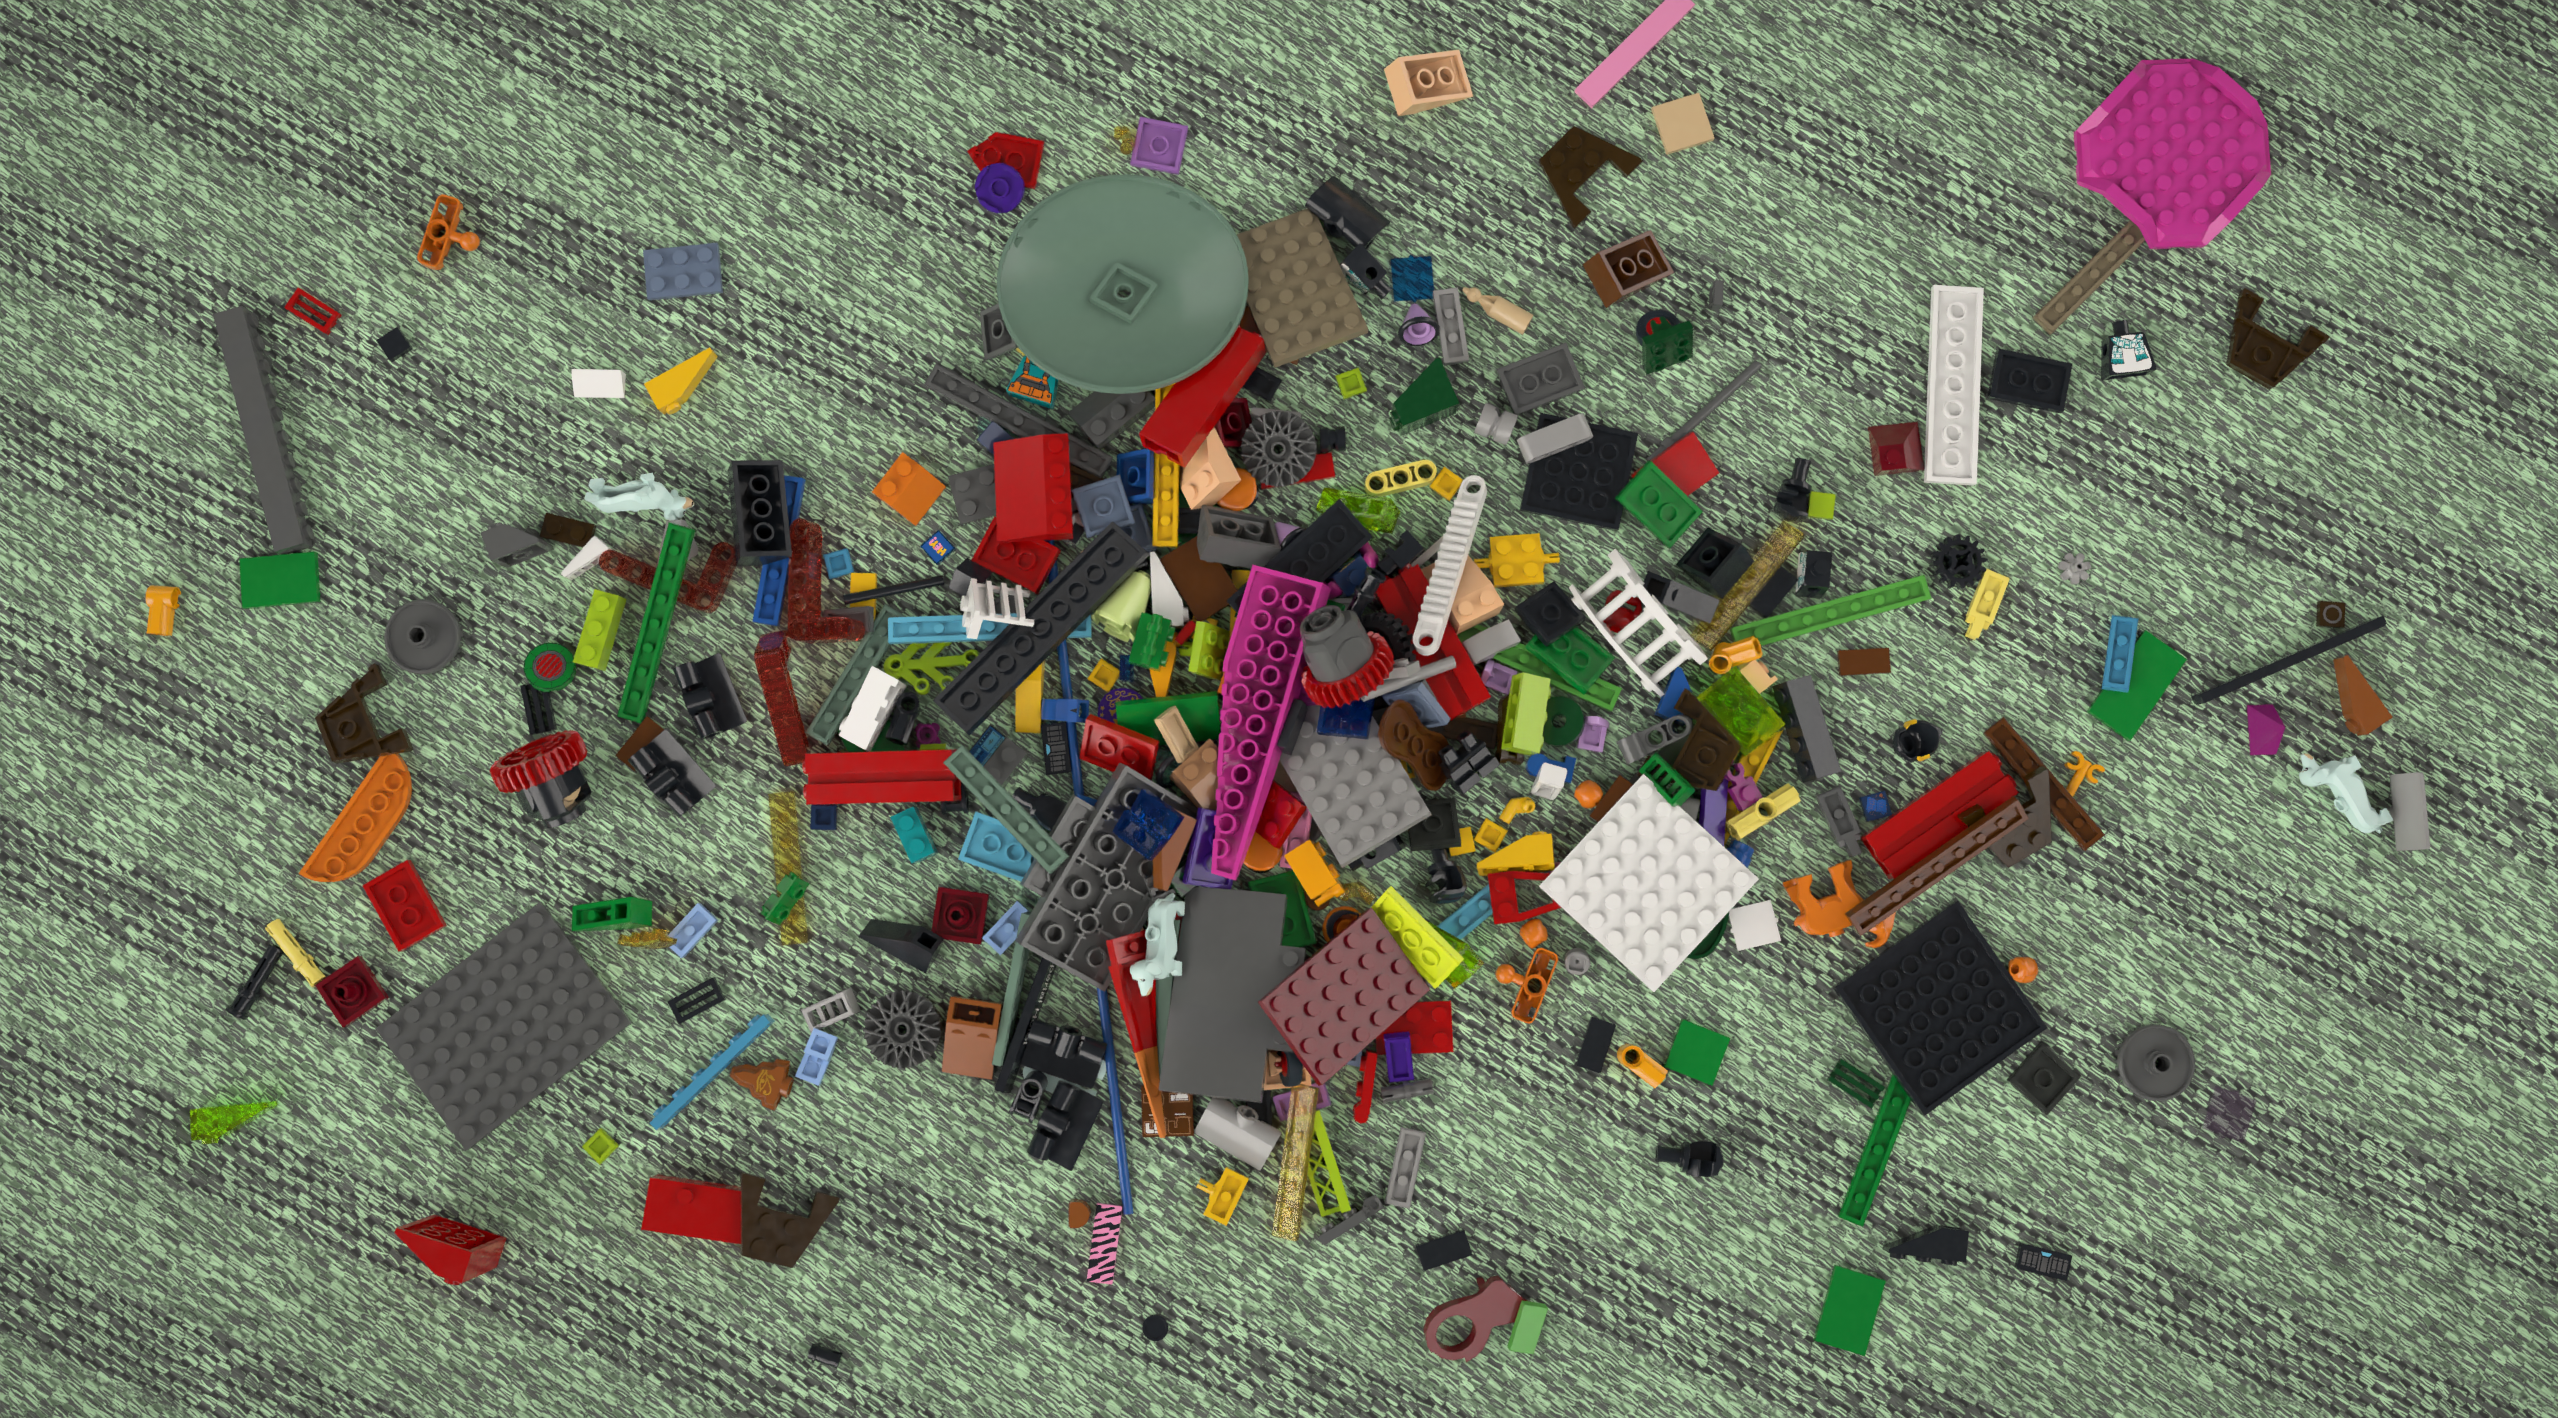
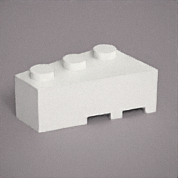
M872 666L859 694L852 703V709L848 717L846 716L840 724L839 730L841 732L839 736L870 752L893 712L897 698L904 692L907 685Z

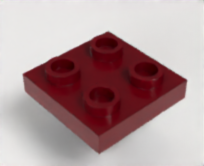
M938 887L931 931L945 940L982 945L990 894Z
M362 956L355 957L315 985L342 1028L348 1027L389 998Z

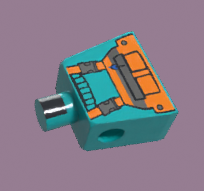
M1024 356L1006 392L1008 396L1054 410L1059 379L1046 373L1029 360L1027 356Z

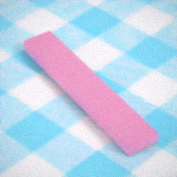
M1665 0L1574 92L1593 108L1694 8L1695 4L1691 0Z

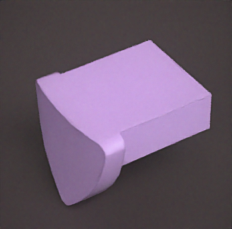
M1489 659L1480 678L1486 687L1506 695L1509 694L1512 675L1517 674V671Z
M1598 716L1584 717L1585 727L1578 739L1577 748L1602 753L1607 728L1609 729L1610 723Z

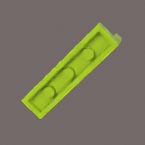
M1317 1109L1291 1118L1290 1120L1321 1217L1339 1211L1341 1213L1350 1211L1351 1207L1320 1110ZM1311 1117L1314 1128L1310 1136H1307L1299 1131L1297 1121ZM1315 1132H1316L1318 1141L1312 1138ZM1302 1137L1308 1139L1305 1146L1303 1144ZM1310 1141L1321 1147L1322 1153L1318 1161L1307 1156L1306 1149ZM1323 1157H1324L1326 1166L1320 1163ZM1309 1161L1316 1164L1313 1171L1311 1169ZM1318 1166L1329 1172L1330 1177L1325 1186L1315 1181L1314 1173ZM1330 1182H1332L1334 1190L1328 1188ZM1317 1186L1323 1188L1321 1195L1319 1194ZM1326 1190L1336 1195L1339 1206L1324 1210L1322 1198Z

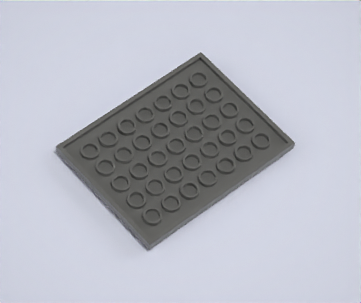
M539 902L375 1029L467 1151L633 1022L545 905Z

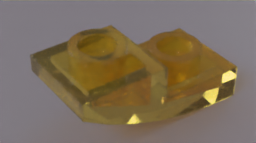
M653 928L652 932L641 930V933L632 932L631 936L620 934L617 944L642 949H663L675 945L677 939L667 936L669 931Z

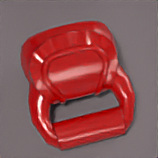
M1612 591L1606 598L1605 606L1623 591ZM1631 597L1625 602L1635 606L1634 611L1619 607L1604 620V623L1612 632H1620L1641 614L1642 605L1639 597Z

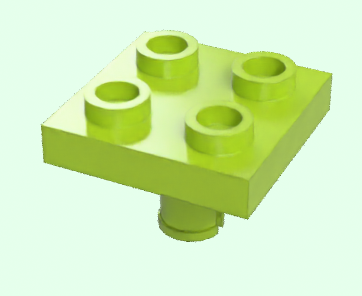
M1196 621L1193 642L1187 641L1185 644L1179 645L1187 648H1179V653L1182 657H1190L1188 671L1210 679L1221 680L1224 673L1223 662L1230 642V631L1207 622Z

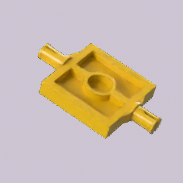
M1540 533L1489 537L1490 553L1488 558L1473 559L1479 568H1489L1495 588L1544 584V565L1560 562L1559 552L1544 554L1541 548Z

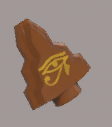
M776 1059L774 1062L763 1061L757 1066L750 1064L733 1066L729 1075L740 1086L749 1088L752 1097L761 1100L762 1106L773 1111L776 1110L781 1097H789L794 1078L788 1076L790 1061Z

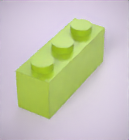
M594 589L574 656V663L606 671L627 599L619 595Z
M1524 672L1512 675L1502 750L1524 755L1540 753L1544 743L1542 734L1547 721L1546 707L1547 700L1551 695V679Z

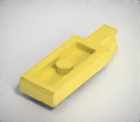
M1987 568L1981 575L1982 579L1979 580L1966 614L1965 622L1970 624L1965 637L1973 640L1979 638L1982 629L1987 630L1989 625L1993 624L2010 578Z

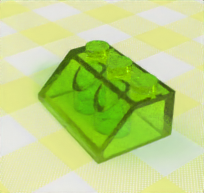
M1736 666L1696 697L1741 744L1742 748L1740 751L1745 757L1766 744L1785 727L1782 719Z

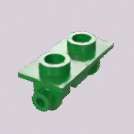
M792 871L789 874H785L776 887L782 894L778 897L772 893L761 907L763 909L761 914L765 916L766 920L780 925L789 916L796 902L803 897L809 883L800 879Z

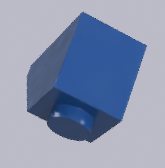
M1677 667L1671 672L1664 695L1661 697L1654 715L1667 720L1673 716L1683 714L1674 709L1684 688L1691 691L1682 668ZM1677 719L1674 722L1680 726L1686 725L1681 719Z

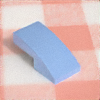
M813 1028L795 1077L820 1086L838 1037Z

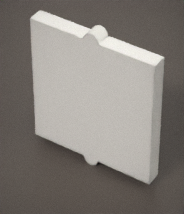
M1771 900L1734 908L1729 911L1732 927L1730 932L1734 935L1737 951L1781 941L1777 926L1778 918H1775Z

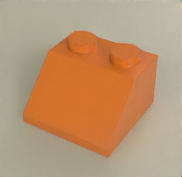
M902 452L873 489L872 493L917 526L946 486Z

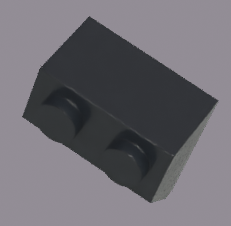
M1708 527L1676 565L1707 592L1723 599L1753 564L1754 560L1741 543Z

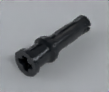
M1371 567L1365 569V576L1360 585L1355 586V595L1346 609L1354 611L1359 619L1368 603L1375 600V593L1380 584L1386 580L1383 573Z
M269 943L245 985L239 986L237 989L239 993L231 1005H227L225 1010L237 1018L247 1020L249 1017L247 1013L254 1002L260 999L261 993L259 992L284 953L280 947Z

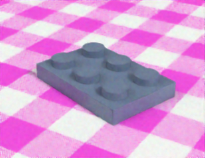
M718 243L643 250L646 292L649 301L723 293Z

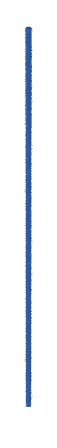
M1044 540L1045 542L1055 546L1054 540ZM1057 560L1048 575L1049 584L1058 576ZM1065 639L1057 647L1063 699H1073ZM1066 721L1074 795L1084 796L1076 722ZM1097 988L1103 1042L1108 1043L1105 1052V1062L1123 1215L1133 1214V1204L1107 989L1104 992Z

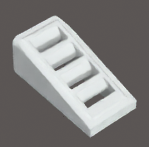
M593 536L565 567L561 575L569 580H573L611 556L615 551L601 539Z
M1543 763L1530 793L1554 800L1564 786L1567 769Z

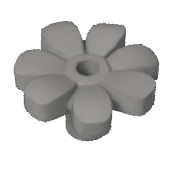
M2072 553L2066 554L2064 556L2065 561H2061L2058 564V568L2064 570L2060 574L2061 579L2065 581L2070 578L2072 585L2079 584L2080 579L2082 581L2087 580L2089 574L2086 570L2091 568L2090 562H2083L2085 556L2081 553H2078L2075 558Z

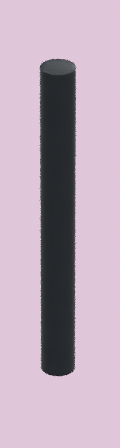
M943 575L850 593L843 595L844 604L847 605L944 585Z

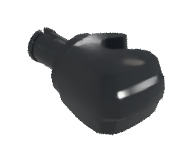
M1804 458L1795 459L1792 476L1790 479L1783 480L1775 500L1774 513L1787 522L1805 521L1808 513H1806V494L1811 492L1812 486L1806 482L1811 461Z
M1018 787L1012 796L1021 806L1030 810V816L1035 821H1038L1041 826L1050 832L1067 805V802L1053 795L1042 793L1036 797L1021 787Z
M1446 848L1431 850L1434 863L1427 868L1431 877L1425 884V887L1435 883L1438 885L1439 890L1429 897V901L1436 904H1449L1459 901L1467 889L1461 867L1457 866L1456 861L1448 860Z
M1683 1142L1680 1149L1657 1145L1655 1161L1678 1164L1680 1172L1687 1175L1715 1177L1718 1176L1720 1169L1723 1167L1724 1156L1720 1145L1714 1142Z

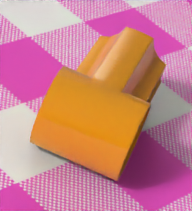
M150 585L146 591V604L150 608L147 634L172 636L175 609H178L180 604H177L178 595H181L178 587Z
M1754 636L1733 643H1719L1713 650L1709 666L1717 674H1726L1734 666L1761 658L1763 654L1761 644L1758 638Z
M1624 1044L1617 1051L1618 1061L1654 1089L1665 1079L1668 1070L1644 1053L1641 1048L1633 1044ZM1633 1049L1636 1057L1632 1062L1627 1063L1625 1054L1628 1050Z

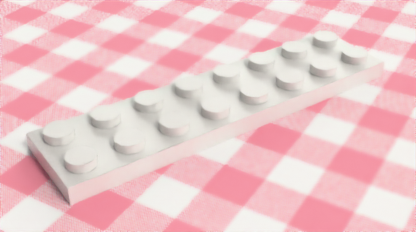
M1933 285L1931 287L1924 483L1971 486L1977 484L1984 288Z

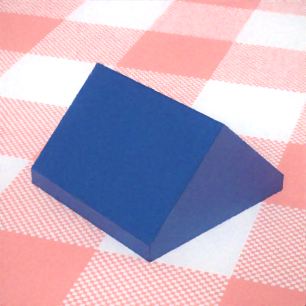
M1146 448L1117 454L1116 476L1120 475L1129 504H1153L1154 452Z

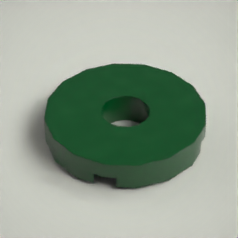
M1564 696L1549 698L1546 707L1547 721L1542 734L1544 742L1555 747H1563L1576 742L1582 735L1585 727V719L1581 707L1572 699ZM1556 716H1565L1566 723L1563 727L1556 728L1553 726V720Z

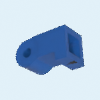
M1042 699L1041 719L1085 723L1086 718L1089 716V700ZM1081 706L1082 713L1079 716V707Z
M1534 754L1527 759L1525 768L1530 775L1537 777L1543 763L1566 768L1567 774L1564 783L1570 784L1576 758L1565 756L1563 762L1550 760L1543 754Z

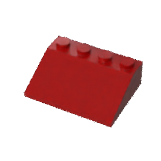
M1068 433L1042 434L994 442L997 542L1074 539Z
M435 1214L397 1227L394 1232L436 1276L444 1278V1282L451 1285H460V1283L462 1284L497 1268L507 1239L506 1237Z

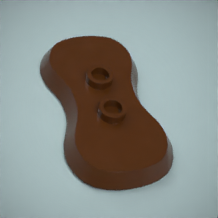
M1402 699L1394 701L1384 712L1379 725L1378 737L1380 744L1392 757L1406 761L1420 784L1428 790L1437 791L1447 780L1439 766L1442 760L1438 751L1449 745V743L1442 734L1427 729L1421 723L1409 702Z

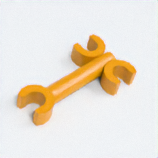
M2072 751L2071 753L2078 760L2076 765H2072L2069 762L2064 764L2067 769L2076 770L2066 787V790L2072 797L2084 777L2090 783H2098V780L2092 776L2094 769L2101 773L2105 771L2103 766L2098 764L2092 765L2089 761L2084 760V756L2078 751Z

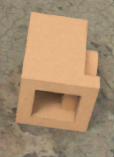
M1756 660L1738 665L1740 670L1735 673L1753 697L1762 693L1778 680L1775 675L1769 677L1768 668L1761 661L1757 662Z

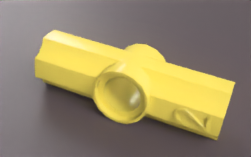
M1787 783L1726 822L1728 832L1732 838H1735L1737 841L1741 840L1801 801L1799 793L1794 786ZM1759 808L1765 809L1768 816L1761 815Z

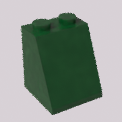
M1440 357L1435 359L1393 403L1389 421L1393 431L1398 430L1400 436L1456 414L1459 401Z

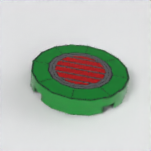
M544 643L536 646L528 653L524 660L523 670L526 679L535 689L543 692L559 691L572 682L576 675V663L573 662L574 656L567 647L558 643Z

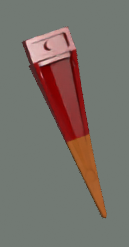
M1146 930L1106 940L1111 966L1108 967L1160 1138H1165L1166 1131L1161 1091H1159L1156 980H1153L1151 993L1147 996H1141L1138 982L1132 979L1130 973L1131 965L1138 961L1146 960Z

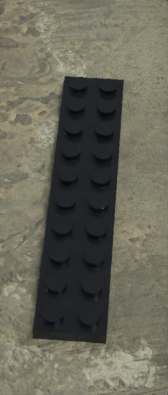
M1112 521L1024 609L1025 619L1034 620L1033 627L1009 624L933 700L935 704L970 736L1149 556L1147 551Z

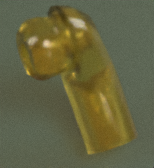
M1116 126L1114 128V138L1122 140L1120 151L1128 155L1132 152L1134 146L1130 129L1126 126Z
M1361 882L1344 883L1342 886L1345 893L1339 896L1342 901L1359 897L1368 905L1377 897Z

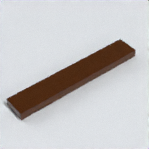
M2004 717L1983 733L2022 780L2024 776L2041 766L2047 768ZM2048 769L2050 813L2079 847L2086 851L2105 834Z

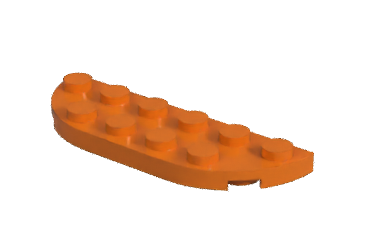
M399 754L380 756L298 874L314 881L338 882L354 877L372 862L404 816L411 800L412 781L410 772Z

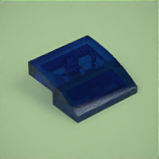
M1141 789L1131 809L1124 810L1112 832L1151 861L1171 839L1184 816L1148 789Z

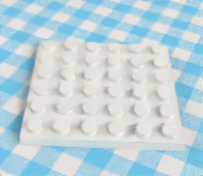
M1643 774L1539 887L1652 992H1655L1759 878L1678 805L1676 807L1671 806L1656 790L1654 783Z

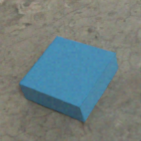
M848 548L823 555L830 580L855 573Z

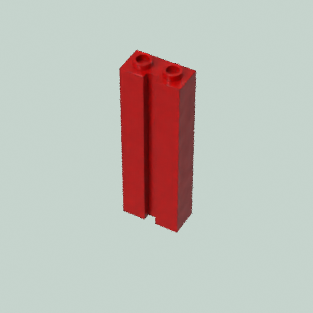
M1239 325L1229 343L1210 363L1191 376L1176 382L1139 432L1143 447L1159 455L1162 453L1169 460L1186 467L1267 353L1262 336L1256 332L1246 331Z
M1408 564L1402 571L1398 570V576L1392 579L1389 576H1385V582L1380 584L1375 595L1383 611L1386 614L1391 613L1395 615L1394 619L1400 618L1403 621L1401 625H1407L1410 629L1406 633L1414 635L1418 614L1421 613V604L1424 603V595L1427 594L1429 583L1418 564L1413 567L1411 564ZM1449 619L1440 647L1434 654L1424 656L1416 650L1412 651V653L1416 654V660L1414 661H1419L1420 667L1449 656L1454 657L1456 668L1426 679L1437 699L1436 701L1451 718L1449 721L1490 700L1491 696ZM1429 636L1423 637L1420 645L1429 646L1433 642V638Z
M957 749L805 754L802 769L804 774H808V784H805L803 787L806 805L961 800V781L943 763Z
M1990 751L1982 752L1860 836L1861 841L1888 879H1895L1967 829L1968 826L1957 816L1960 813L1978 804L1983 808L1985 815H1987L2019 793L2015 788L2017 786L2015 780L2009 774L2004 776L2000 770L2002 763L1997 755L1991 754Z

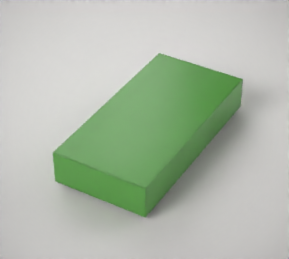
M1521 1301L1507 1345L1510 1351L1534 1354L1548 1310L1546 1304Z

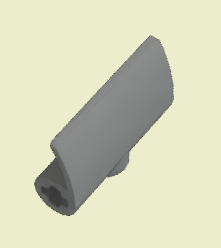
M2415 772L2389 775L2392 799L2389 813L2394 822L2396 851L2430 849L2424 773Z
M1212 1097L1194 1133L1257 1170H1261L1282 1132L1264 1121L1260 1122L1257 1112L1252 1108L1244 1105L1236 1108L1234 1104L1224 1098Z

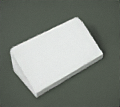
M572 369L574 397L625 398L626 374L622 370Z

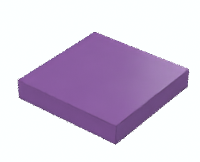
M1140 117L1130 166L1179 175L1188 126Z

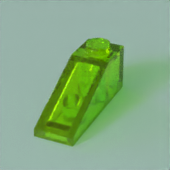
M1324 487L1316 508L1317 512L1323 513L1335 501L1340 499L1366 529L1393 534L1400 510L1391 498Z
M277 1101L190 1109L191 1141L201 1140L202 1145L219 1143L218 1138L229 1136L277 1106Z

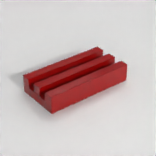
M299 287L284 307L327 335L330 334L331 328L336 325L335 322L342 316ZM300 296H304L331 313V317L324 316L299 300ZM298 304L325 321V326L323 327L293 308L294 305Z

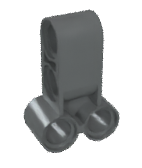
M1679 714L1648 729L1629 735L1617 741V745L1628 765L1690 734L1693 730V721L1689 716ZM1677 719H1681L1686 723L1684 733H1679L1675 730L1674 722ZM1654 730L1660 731L1663 735V741L1660 744L1653 742L1651 739V733Z

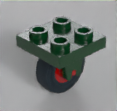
M1665 310L1649 311L1639 319L1636 327V336L1638 343L1642 346V366L1646 375L1662 371L1666 367L1683 363L1693 358V326L1689 320L1680 323L1674 314Z

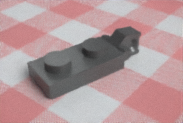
M1838 786L1815 796L1835 843H1837L1839 848L1845 847L1849 858L1861 854V849L1857 843L1861 839L1859 834L1861 831L1842 788Z
M1376 1194L1364 1199L1362 1209L1359 1211L1354 1207L1342 1215L1343 1221L1336 1225L1331 1221L1320 1228L1322 1232L1318 1235L1322 1245H1326L1383 1209L1382 1203Z

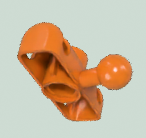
M442 194L436 199L417 255V260L427 268L441 270L444 267V258L448 256L451 245L454 242L460 243V246L466 251H474L480 245V239L474 232H465L463 234L456 232L460 221L459 214L464 208L461 201L457 198ZM440 203L448 206L445 215L438 212ZM446 229L445 234L438 238L439 232ZM424 249L432 252L430 261L422 258Z
M1537 948L1534 951L1525 976L1516 973L1513 966L1509 964H1501L1496 969L1495 975L1500 983L1509 984L1513 982L1521 985L1511 1009L1513 1018L1528 1024L1535 1020L1558 962V956L1554 952L1544 948ZM1536 954H1538L1535 963H1533ZM1550 959L1555 961L1551 970L1546 969ZM1532 978H1536L1540 982L1539 990L1534 993L1530 992L1527 987L1529 980ZM1531 1007L1536 1008L1533 1018L1528 1016Z

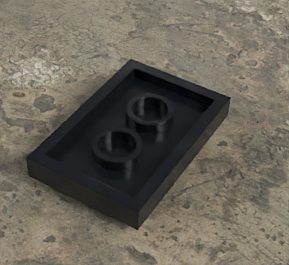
M1999 348L1995 353L1987 399L2061 414L2065 408L2072 363Z

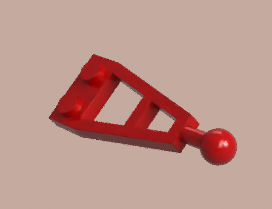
M1506 871L1487 874L1494 925L1521 922L1562 908L1552 899L1553 903L1523 913L1518 912L1514 879L1544 881L1551 873Z

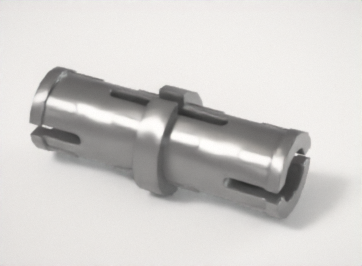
M1431 1078L1409 1083L1408 1081H1403V1084L1380 1087L1383 1104L1402 1099L1411 1101L1413 1097L1434 1094Z

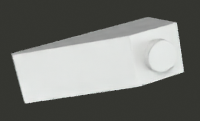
M1150 552L1152 612L1172 620V627L1183 629L1184 622H1189L1188 607H1183V601L1156 553Z

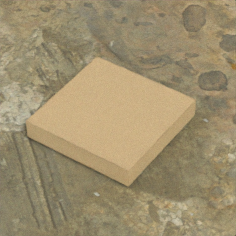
M1699 93L1652 107L1651 111L1666 155L1714 140V135Z

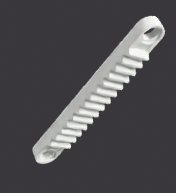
M1477 475L1466 477L1461 483L1457 498L1454 500V508L1451 509V517L1448 519L1449 524L1446 525V533L1443 534V543L1441 542L1438 559L1435 560V568L1432 569V578L1430 577L1427 594L1424 595V603L1421 604V613L1418 614L1413 643L1416 651L1424 656L1434 654L1440 647L1486 499L1487 487L1485 481ZM1472 485H1479L1481 487L1477 493H1469L1467 491ZM1429 636L1433 638V642L1429 646L1420 645L1423 637Z

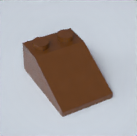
M1651 230L1602 250L1583 264L1606 308L1674 274Z

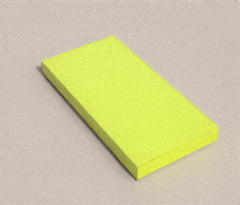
M1392 886L1371 907L1415 969L1435 989L1464 960Z

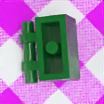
M1141 613L1128 661L1131 665L1160 672L1161 666H1166L1169 652L1165 651L1167 642L1173 641L1176 629L1172 627V620L1163 618V616L1158 614Z

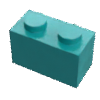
M913 806L890 817L912 864H917L938 854L918 807Z

